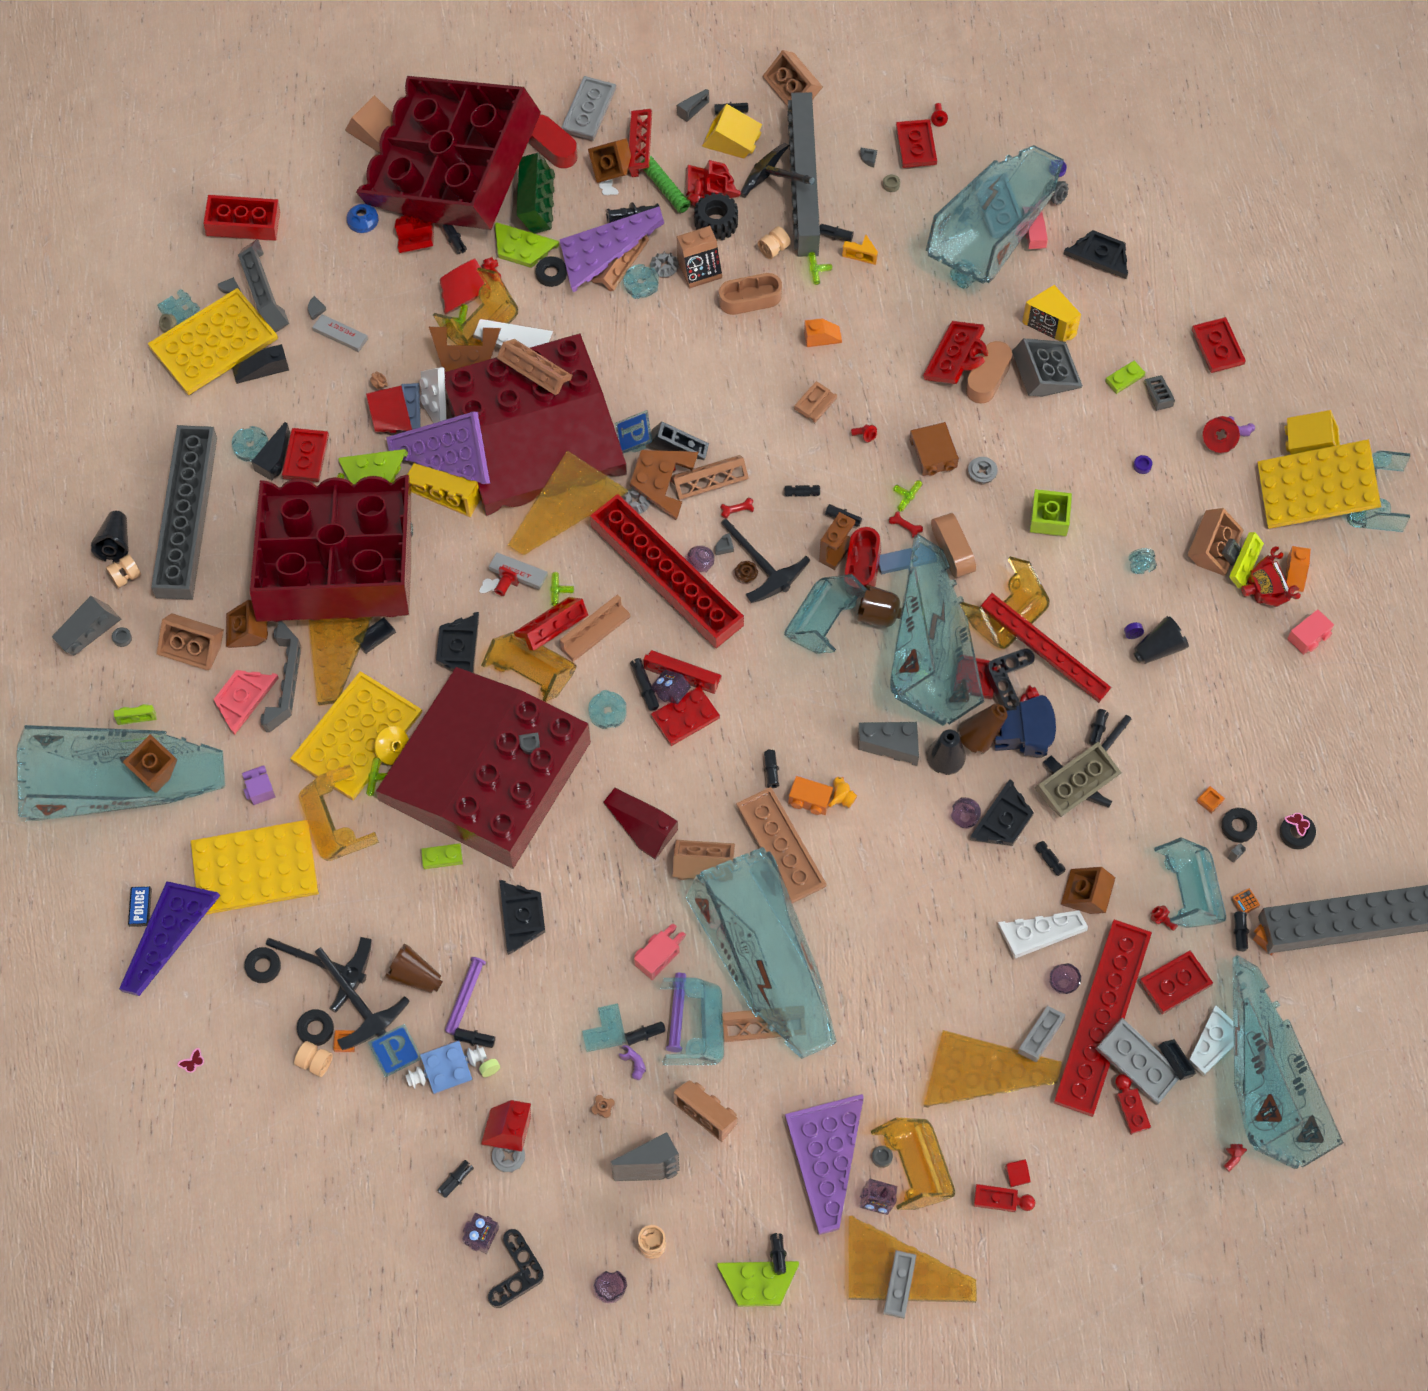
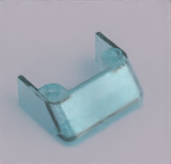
M1391 451L1372 453L1376 479L1377 469L1403 472L1410 459V453ZM1380 498V508L1347 514V521L1351 526L1357 528L1403 532L1410 519V514L1391 513V504L1387 500Z
M852 574L819 579L787 626L784 635L789 640L816 654L835 652L836 649L825 636L840 612L852 609L857 603L856 600L864 597L867 589Z
M1182 837L1155 847V852L1165 856L1166 868L1177 875L1184 908L1179 909L1177 916L1170 918V922L1190 928L1219 924L1226 921V912L1211 852L1206 847Z
M663 978L661 989H684L688 997L701 998L702 1038L689 1040L686 1045V1054H666L662 1064L716 1065L720 1063L724 1057L721 988L717 984L699 978Z

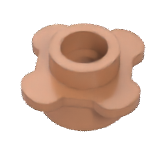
M376 371L375 374H371L370 381L376 389L388 386L387 379L382 373Z
M602 1095L596 1096V1103L591 1109L592 1113L604 1118L610 1117L615 1101L612 1098H603Z

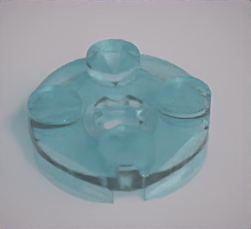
M644 264L634 265L626 271V275L623 278L624 288L634 299L648 297L658 291V273L654 268L645 267ZM638 279L646 280L644 283H638Z
M249 426L250 428L245 430L244 428L238 430L232 438L233 451L241 460L251 462L269 441L265 431L255 426ZM252 441H254L253 446L249 447L246 444L247 442L251 443Z
M603 690L595 695L589 703L590 719L594 725L602 729L618 727L624 722L627 715L626 702L619 694ZM611 707L612 712L605 714L604 708Z

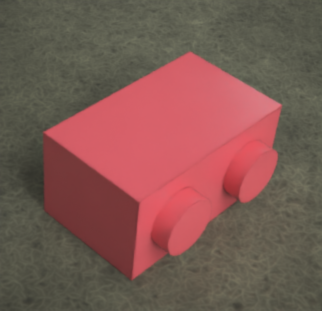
M1317 609L1291 630L1288 640L1304 655L1308 651L1312 652L1315 650L1322 639L1326 641L1332 635L1331 630L1334 624Z

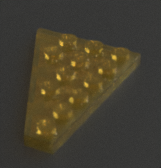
M566 451L508 543V546L525 555L590 516L615 495L619 494L622 496L628 490L577 456Z
M359 617L357 619L334 618L316 621L309 619L318 705L335 703L340 697L373 617Z
M943 1030L923 1107L928 1108L938 1104H949L954 1101H966L986 1095L992 1096L997 1093H1008L1029 1087L1035 1088L1041 1085L1056 1084L1062 1062L1042 1056L1035 1062L1019 1054V1050Z
M849 1216L848 1300L886 1301L895 1251L897 1250L916 1254L908 1301L976 1303V1279L969 1275H964L959 1270L941 1263L940 1260L918 1251L917 1248L909 1246L890 1234L856 1219L855 1216Z

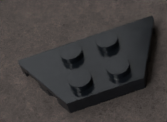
M1092 230L1085 237L1078 239L1073 246L1067 247L1064 250V255L1122 278L1127 279L1126 243Z
M474 612L473 616L465 619L461 617L452 623L439 626L437 664L452 672L458 667L474 673L479 612Z
M1009 779L970 836L971 841L1013 846L1033 817L1034 812L1025 803L1024 797L1017 791L1011 779Z
M499 880L507 954L509 955L545 933L541 892L527 890L523 886H514L506 883L504 880Z

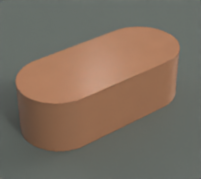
M772 273L724 282L719 289V306L723 312L730 315L776 306L782 298V281L777 275Z
M993 341L987 344L988 356L980 355L984 358L985 362L970 372L966 394L971 401L980 404L989 402L993 399L1010 368L1012 350L1004 342Z
M949 513L932 519L931 526L934 537L953 577L958 578L975 572L976 562L973 552L956 516L953 513Z

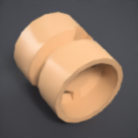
M777 226L769 232V235L759 239L757 244L762 254L766 258L772 259L779 254V250L783 251L790 246L791 240L786 231Z
M129 554L121 558L118 564L114 562L106 567L109 576L117 588L127 584L128 579L134 580L141 576V572ZM121 568L125 572V575L123 576L119 572Z
M305 1041L297 1052L294 1064L304 1070L309 1068L312 1074L322 1077L331 1064L333 1054L325 1049L318 1050L317 1045Z
M648 1225L641 1229L638 1235L641 1254L646 1258L655 1259L664 1253L666 1248L665 1233L660 1227Z

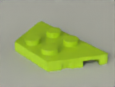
M498 222L495 223L498 257L500 259L532 268L539 260L548 256L550 250L559 247V241Z
M406 449L340 457L339 462L349 481L353 484L367 476H379L393 483L401 469L400 464L403 458L407 457L408 452Z
M785 1261V1274L777 1275L773 1271V1262L717 1263L718 1270L721 1272L738 1307L781 1306L795 1272L799 1267V1261Z

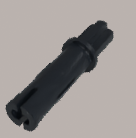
M641 658L634 659L635 663L632 660L630 665L642 691L641 696L644 697L650 711L657 710L659 703L655 696L656 690L651 686Z

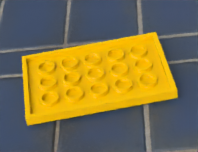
M236 288L148 343V346L187 395H190L276 341L278 336L242 292Z
M1369 439L1257 461L1269 529L1381 507Z
M360 671L290 758L291 762L354 801L383 764L376 756L374 750V742L378 733L389 726L399 727L407 733L422 714V709Z
M308 819L191 840L196 888L220 894V897L205 915L319 894Z

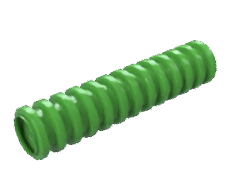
M650 156L649 168H643V170L674 208L677 209V212H685L690 207L689 200L681 193L654 158Z

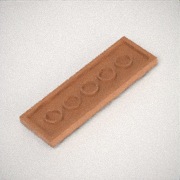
M771 787L736 803V807L767 862L777 870V879L791 904L827 886Z

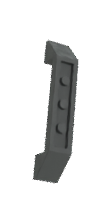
M256 239L244 247L238 254L257 309L276 333L290 323L285 310L275 302L259 258L264 253L259 240Z
M278 621V627L274 629V639L277 640L279 646L287 647L286 656L288 657V662L284 664V674L286 675L285 680L281 682L283 695L279 698V707H265L264 714H261V725L264 726L266 732H271L292 716L302 647L299 639L282 621Z

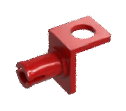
M500 566V581L494 592L500 596H505L510 584L517 587L519 582L516 572Z

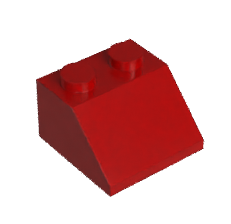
M510 1100L491 1108L481 1145L522 1152L531 1120V1103Z

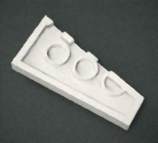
M480 319L473 337L483 341V327L501 328L496 347L501 348L503 342L516 339L530 348L548 343L553 331Z
M1080 911L1058 913L1050 917L1037 916L1035 919L1029 920L1017 919L1015 922L1005 923V921L998 922V927L1015 959L1088 930V926Z

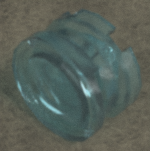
M961 260L958 266L950 270L953 281L956 280L958 282L957 285L963 289L965 287L967 289L971 283L978 279L976 269L965 260Z
M1142 548L1129 554V561H1131L1130 569L1133 573L1144 574L1146 570L1151 572L1156 569L1157 563L1154 550Z

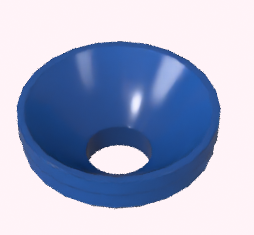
M368 204L355 205L347 213L348 227L357 233L370 232L377 226L379 221L377 211ZM359 210L366 211V214L363 216H358L356 213Z

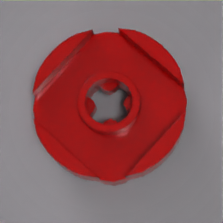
M1220 416L1211 419L1203 429L1204 443L1213 452L1227 453L1234 449L1239 442V427L1229 417ZM1221 430H1224V434L1227 436L1219 440L1216 433L1217 431L1221 432Z

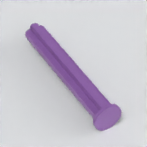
M471 957L470 959L472 961L445 1028L446 1033L450 1035H455L481 968L486 964L480 958Z
M680 972L675 974L669 1045L666 1046V1050L670 1052L682 1051L680 1039L686 974Z

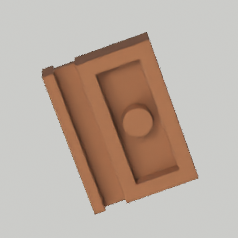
M816 381L794 405V409L808 419L811 418L816 423L837 399V394H833L831 390Z

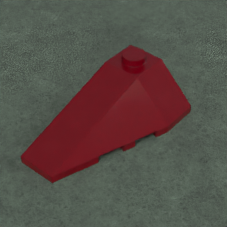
M615 787L603 802L614 818L623 826L625 832L634 840L636 846L655 860L678 831L677 820L662 810Z

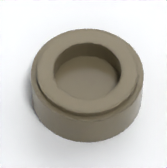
M892 174L885 176L883 188L887 192H896L900 188L899 177Z
M163 314L159 320V326L164 332L172 329L177 324L176 318L172 314Z

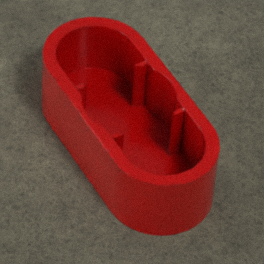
M540 114L528 143L554 166L562 169L572 167L578 159L575 139L548 116Z
M861 527L855 530L850 538L845 579L848 590L858 596L865 595L864 589L867 584L876 586L881 555V541L879 533L870 527Z

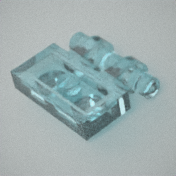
M182 289L177 291L179 299L175 300L171 296L157 305L162 314H172L175 316L176 325L200 311L197 303H193L191 296ZM186 304L188 309L184 310L182 306Z

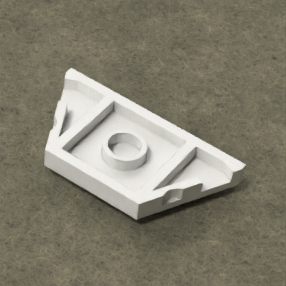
M444 367L421 371L420 386L422 395L420 400L433 423L446 420Z

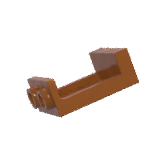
M946 422L910 430L909 440L911 446L914 445L922 466V476H932L938 472L952 471L958 467L959 457Z
M839 512L820 540V563L836 570L849 550L851 537L848 536V533L855 524L854 519Z

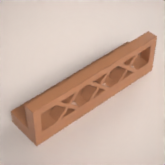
M646 235L638 240L639 243L625 252L619 259L615 258L608 263L609 267L594 276L591 281L593 283H603L609 291H614L649 241V238Z
M516 339L503 342L497 356L499 360L554 395L559 394L563 383L570 381L573 376Z
M741 455L671 476V481L675 485L679 500L749 479L745 461ZM741 466L742 476L734 477L731 475L734 468ZM723 472L726 474L724 481L716 482L714 480L716 474ZM700 478H707L709 482L706 487L700 488L696 485ZM687 482L692 485L689 492L681 493L680 484Z
M617 594L560 639L561 650L573 662L631 617L630 613L622 606L621 597Z
M803 1005L774 1008L776 1011L779 1009L778 1014L774 1013L773 1008L760 1009V1012L748 1010L722 1013L724 1042L805 1035ZM792 1020H800L801 1030H791L787 1025ZM773 1021L778 1022L782 1026L777 1032H771L767 1029V1026ZM751 1024H757L761 1028L757 1034H751L746 1029ZM727 1026H737L741 1031L737 1036H728Z

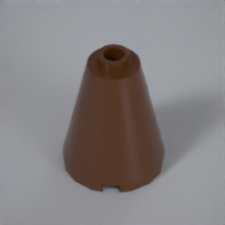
M993 704L962 721L957 728V733L960 732L962 744L974 753L977 751L981 752V754L987 752L1007 719L1008 715L1005 707Z
M405 943L389 967V974L386 973L384 977L388 981L432 993L433 990L437 992L443 983L440 980L441 975Z

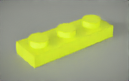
M1256 532L1248 533L1229 576L1237 588L1246 585L1264 545Z

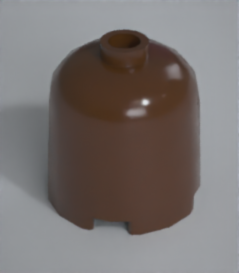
M867 584L864 589V598H861L856 620L881 627L892 626L896 619H900V615H902L901 609L903 608H900L899 597L892 592Z

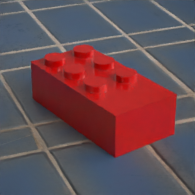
M208 195L203 223L206 236L276 241L280 218L279 200Z

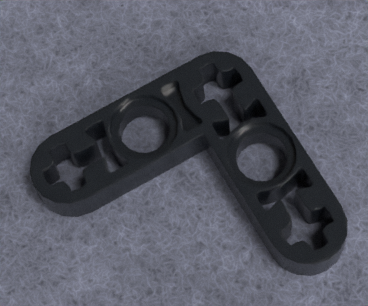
M1021 649L993 659L985 665V674L999 705L1005 707L1006 711L1016 710V706L1020 705L1008 674L1023 669L1034 662L1035 656L1030 649ZM1027 656V660L1024 659L1019 662V658ZM1006 659H1010L1013 662V668L1007 666ZM999 665H1000V667H1001V668L998 669L997 671H995V670L993 671V670H992V667L995 668V667H997V666H999ZM999 682H1003L1005 684V691L999 689ZM1007 702H1012L1013 705L1008 706Z
M516 1229L506 1231L503 1241L520 1272L490 1290L488 1300L494 1308L504 1307L538 1286L544 1279L542 1267L522 1234ZM510 1235L518 1236L516 1240L520 1248L517 1250L513 1242L508 1243ZM521 1252H527L530 1255L529 1260L525 1263L518 1260V1255ZM530 1265L532 1266L534 1272H540L538 1274L537 1280H535L534 1278H529L531 1276L530 1270L528 1269ZM514 1281L522 1283V1288L518 1292L510 1289V1285ZM507 1287L508 1293L511 1295L509 1298L505 1294L501 1297V1302L498 1303L497 1300L492 1301L495 1298V1293L501 1295L505 1293L503 1288Z

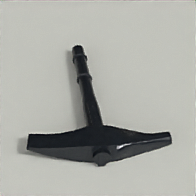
M783 143L765 155L758 163H755L740 195L746 198L749 192L769 175L811 185L815 183V179L808 175H801L775 167L781 156L790 147V145Z
M726 518L721 522L727 529V532L742 545L769 576L762 586L746 594L751 603L764 600L781 591H789L790 585L810 562L809 557L804 556L796 564L776 571L754 549L747 539L741 535L734 525Z
M1125 715L1101 745L1106 752L1114 744V741L1122 731L1126 729V726L1132 720L1130 716ZM1052 755L1043 762L1052 775L1064 767ZM1098 791L1086 799L1108 808L1113 802Z
M360 937L357 952L346 966L333 962L354 991L360 983L363 984L366 981L367 975L364 973L372 944V939ZM268 938L266 941L267 946L328 970L318 956L272 938ZM341 986L335 1001L329 1008L335 1013L349 999Z
M321 947L315 951L316 955L365 1020L355 1032L337 1040L341 1049L353 1048L375 1036L378 1038L383 1037L386 1033L385 1029L405 1009L410 1002L409 999L404 996L394 1006L373 1014L361 997L352 989L342 973L336 968L329 956Z

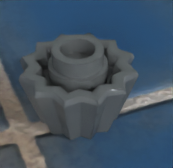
M1065 181L1051 182L1052 186L1048 184L1049 188H1046V196L1058 205L1068 195V183Z

